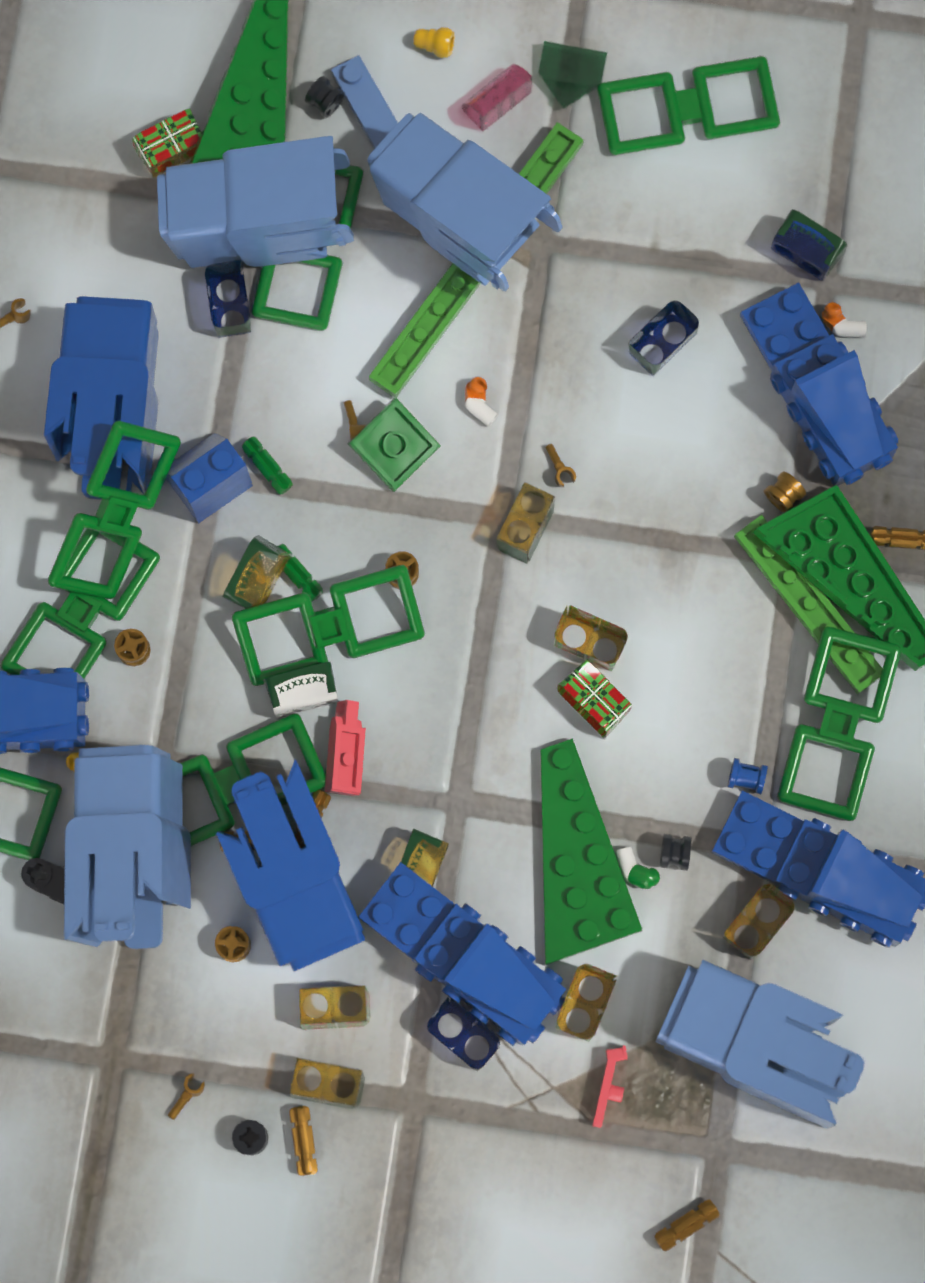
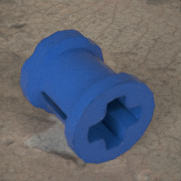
M734 758L729 775L728 788L733 789L734 786L755 790L757 794H762L768 766L761 765V767L749 765L741 763L738 758Z

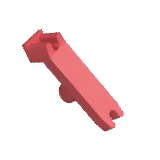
M622 1045V1048L606 1050L607 1062L592 1124L593 1127H602L608 1100L619 1103L622 1101L624 1087L611 1085L616 1062L628 1059L626 1045Z

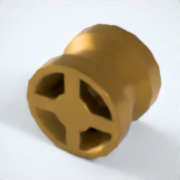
M782 471L777 477V482L774 485H768L764 490V494L777 509L785 513L793 508V503L796 500H801L806 495V491L797 479L789 473Z
M405 551L392 554L387 559L385 569L398 565L406 566L409 570L413 586L419 577L416 558ZM397 580L389 582L394 588L399 589Z
M131 628L120 632L115 639V652L124 664L135 667L142 665L149 658L151 652L150 643L141 631Z
M227 926L217 934L215 948L218 954L226 961L232 963L240 962L250 953L251 940L240 927Z

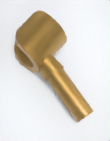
M19 298L13 301L11 312L0 318V328L13 321L26 323L29 320L31 310H27L24 313L16 312L17 309L25 305V299Z
M347 400L344 402V406L349 419L350 439H352L366 425H358L352 401Z
M553 444L547 445L545 448L557 471L555 483L560 487H564L560 479V473L562 472L569 473L574 483L576 480L575 471L570 467H565Z
M194 1073L189 1074L185 1078L184 1091L168 1113V1116L175 1120L192 1097L200 1096L204 1091L205 1081L197 1090H191L188 1087V1083L195 1075Z

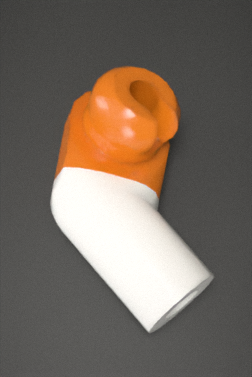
M831 302L825 306L822 312V319L834 335L838 337H866V321H848L842 314L841 306L838 303Z
M474 377L467 383L465 388V406L470 413L489 427L498 417V413L486 404L487 382L481 377Z

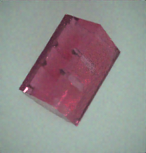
M512 64L463 103L462 110L484 132L532 93V76L521 66Z

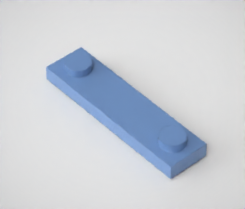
M360 55L332 68L331 74L339 88L345 92L344 97L375 149L398 122Z

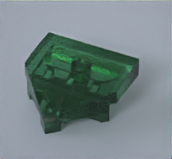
M544 41L538 75L561 107L565 109L596 90L597 86L602 83L607 52Z

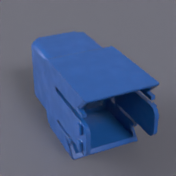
M80 296L77 297L76 303L65 304L60 355L52 364L44 437L57 462L71 452V470L77 475H83L81 489L83 495L89 499L102 500V498L90 496L86 492V486L115 421H123L156 430L158 397L154 388V376L159 332L152 303L146 300ZM123 436L102 485L120 489L124 459L128 464L126 491L132 492V483H134L144 495L152 475L154 444Z
M297 760L293 763L286 783L282 774L276 777L306 846L299 847L273 783L265 773L253 774L237 781L232 786L233 798L262 865L259 866L243 827L236 830L239 838L222 831L216 832L243 898L250 907L255 909L279 967L290 963L293 972L366 940L362 932L361 923L338 872L340 868L339 858Z

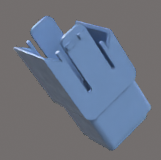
M410 113L406 114L368 157L367 162L384 205L418 229L424 240L434 250L483 286H486L490 281L497 290L500 288L503 291H507L509 284L500 269L540 226L534 219L535 217L556 232H560L563 228L560 217L549 203L551 200L549 195L471 140H466L464 143L422 113L416 116Z
M324 136L232 149L224 152L220 160L166 167V174L157 176L160 236L179 260L185 259L191 268L241 260L249 266L261 267L326 258L327 246H345L347 243L354 241V234L350 227L345 224H336L335 220H333L337 217L335 170L349 167L350 159L344 150L334 148L333 136Z
M152 745L79 749V758H75L74 818L68 822L65 829L64 939L93 947H98L103 941H124L125 945L132 949L156 948L163 940V901H166L167 905L175 904L191 909V836L188 829L183 826V765L172 760L171 754Z
M702 960L698 969L688 966L655 1041L663 1045L664 1049L721 1074L722 1079L727 1084L826 1129L837 1124L830 1108L831 1103L828 1100L837 1104L839 1098L843 1097L846 1093L854 1091L865 1066L864 1060L860 1055L813 1033V1031H819L829 1035L831 1030L824 1027L834 1024L843 1014L772 983L759 985L705 960Z

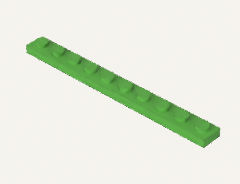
M557 122L519 175L547 194L583 146L584 139ZM452 263L369 375V381L397 398L479 287L480 283Z

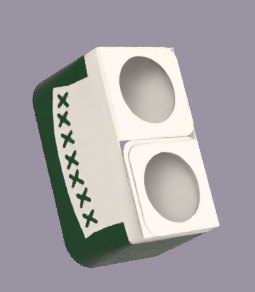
M324 662L263 679L276 718L338 702L331 662Z

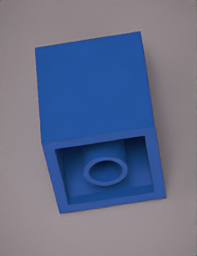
M213 433L174 460L166 477V480L198 524L253 486L245 462L228 439L216 433Z

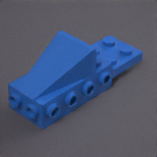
M798 282L741 311L740 317L772 371L770 375L772 386L784 398L789 416L800 426L804 442L809 450L814 451L824 477L830 479L833 486H839L843 483L850 485L864 476V472L872 468L879 470L890 464L898 449V438L891 426L886 427L880 417L882 411L876 399L873 397L869 398L858 355L855 350L848 353L843 342H837L833 334H828L800 283Z
M55 668L53 673L41 674V671L36 669L21 670L20 675H7V672L0 671V754H6L7 750H20L22 753H38L40 749L44 748L68 752L73 751L74 747H85V736L89 735V718L85 715V702L89 701L88 682H85L72 668Z
M743 790L741 791L711 853L771 882L772 885L777 887L791 900L796 901L798 898L808 903V908L815 913L825 917L830 914L840 919L839 924L854 932H858L860 929L872 935L870 939L881 946L889 948L892 945L896 947L902 940L909 941L917 925L912 919L917 909L923 911L925 908L924 872L910 865H905L903 868L893 863V857L881 850L874 849V852H871L860 840L843 829L836 835L830 832L831 826L821 820L813 818L811 822L806 819L803 821Z
M400 862L358 918L417 964L414 970L429 982L435 978L445 986L442 990L443 993L458 1003L462 999L472 1007L470 1013L485 1025L490 1021L500 1028L497 1034L510 1045L514 1046L516 1042L520 1045H525L528 1040L533 1044L545 1029V1026L541 1023L548 1013L554 1016L563 1003H565V998L562 995L566 988L561 985L564 979L548 967L544 971L533 963L536 957L522 946H519L517 950L505 942L508 936L493 924L491 926L488 923L483 925L478 921L481 915L466 903L462 908L458 904H454Z

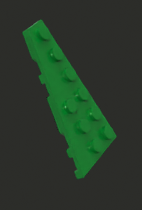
M288 0L252 1L242 26L240 38L234 47L228 69L224 73L209 111V118L204 130L201 132L197 142L198 146L189 164L220 160L224 152L232 149L285 142Z
M838 485L827 489L755 529L753 533L875 638L900 646V659L909 667L917 671L925 666V619Z
M573 738L543 748L540 751L545 966L642 932L640 921Z

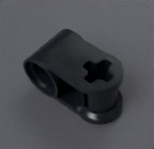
M40 858L27 861L21 871V877L25 885L64 905L65 867ZM42 866V871L46 874L45 880L38 879L35 884V878L31 876V872L33 870L39 871Z

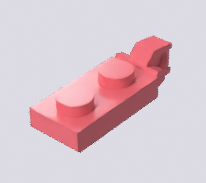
M338 701L335 716L331 719L325 792L348 796H359L361 794L366 728H362V722L358 720L359 702Z

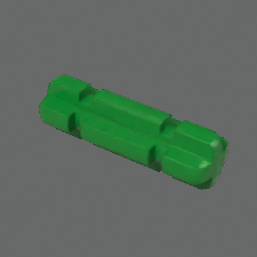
M252 436L242 444L245 454L252 458L254 465L267 481H272V487L278 494H284L293 486L292 480L286 473L282 474V468L266 449L263 450L262 444L256 437Z
M285 544L278 545L279 548L285 551L278 566L282 565L283 572L298 589H303L302 593H307L310 596L311 602L316 600L323 593L321 585L316 580H312V575L295 556L292 557V552Z

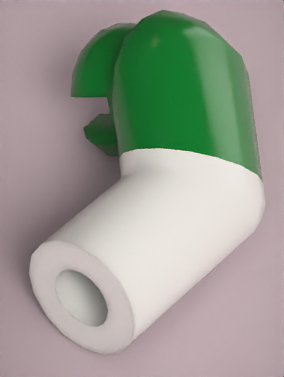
M632 846L616 851L623 878L628 883L641 889H650L659 883L660 874L655 868L649 869L637 864Z

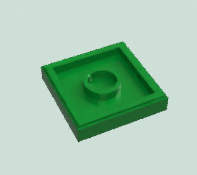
M393 398L347 443L392 492H395L441 447L435 438L397 398Z

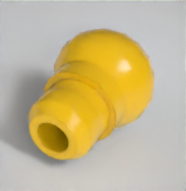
M441 27L437 30L418 29L415 31L413 44L416 48L426 49L427 52H433L440 58L451 56L455 43L454 31L446 27Z

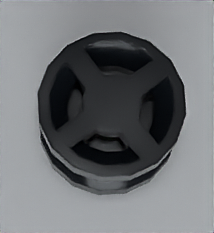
M322 76L308 90L305 96V103L309 106H316L320 114L328 118L342 103L345 92L340 88L332 87L330 80Z
M664 834L660 868H668L672 865L678 866L680 870L688 871L692 838L684 836L681 839L673 838L671 834Z
M255 1120L242 1121L233 1131V1145L237 1151L244 1155L253 1156L260 1154L268 1145L269 1135L267 1129L263 1124Z

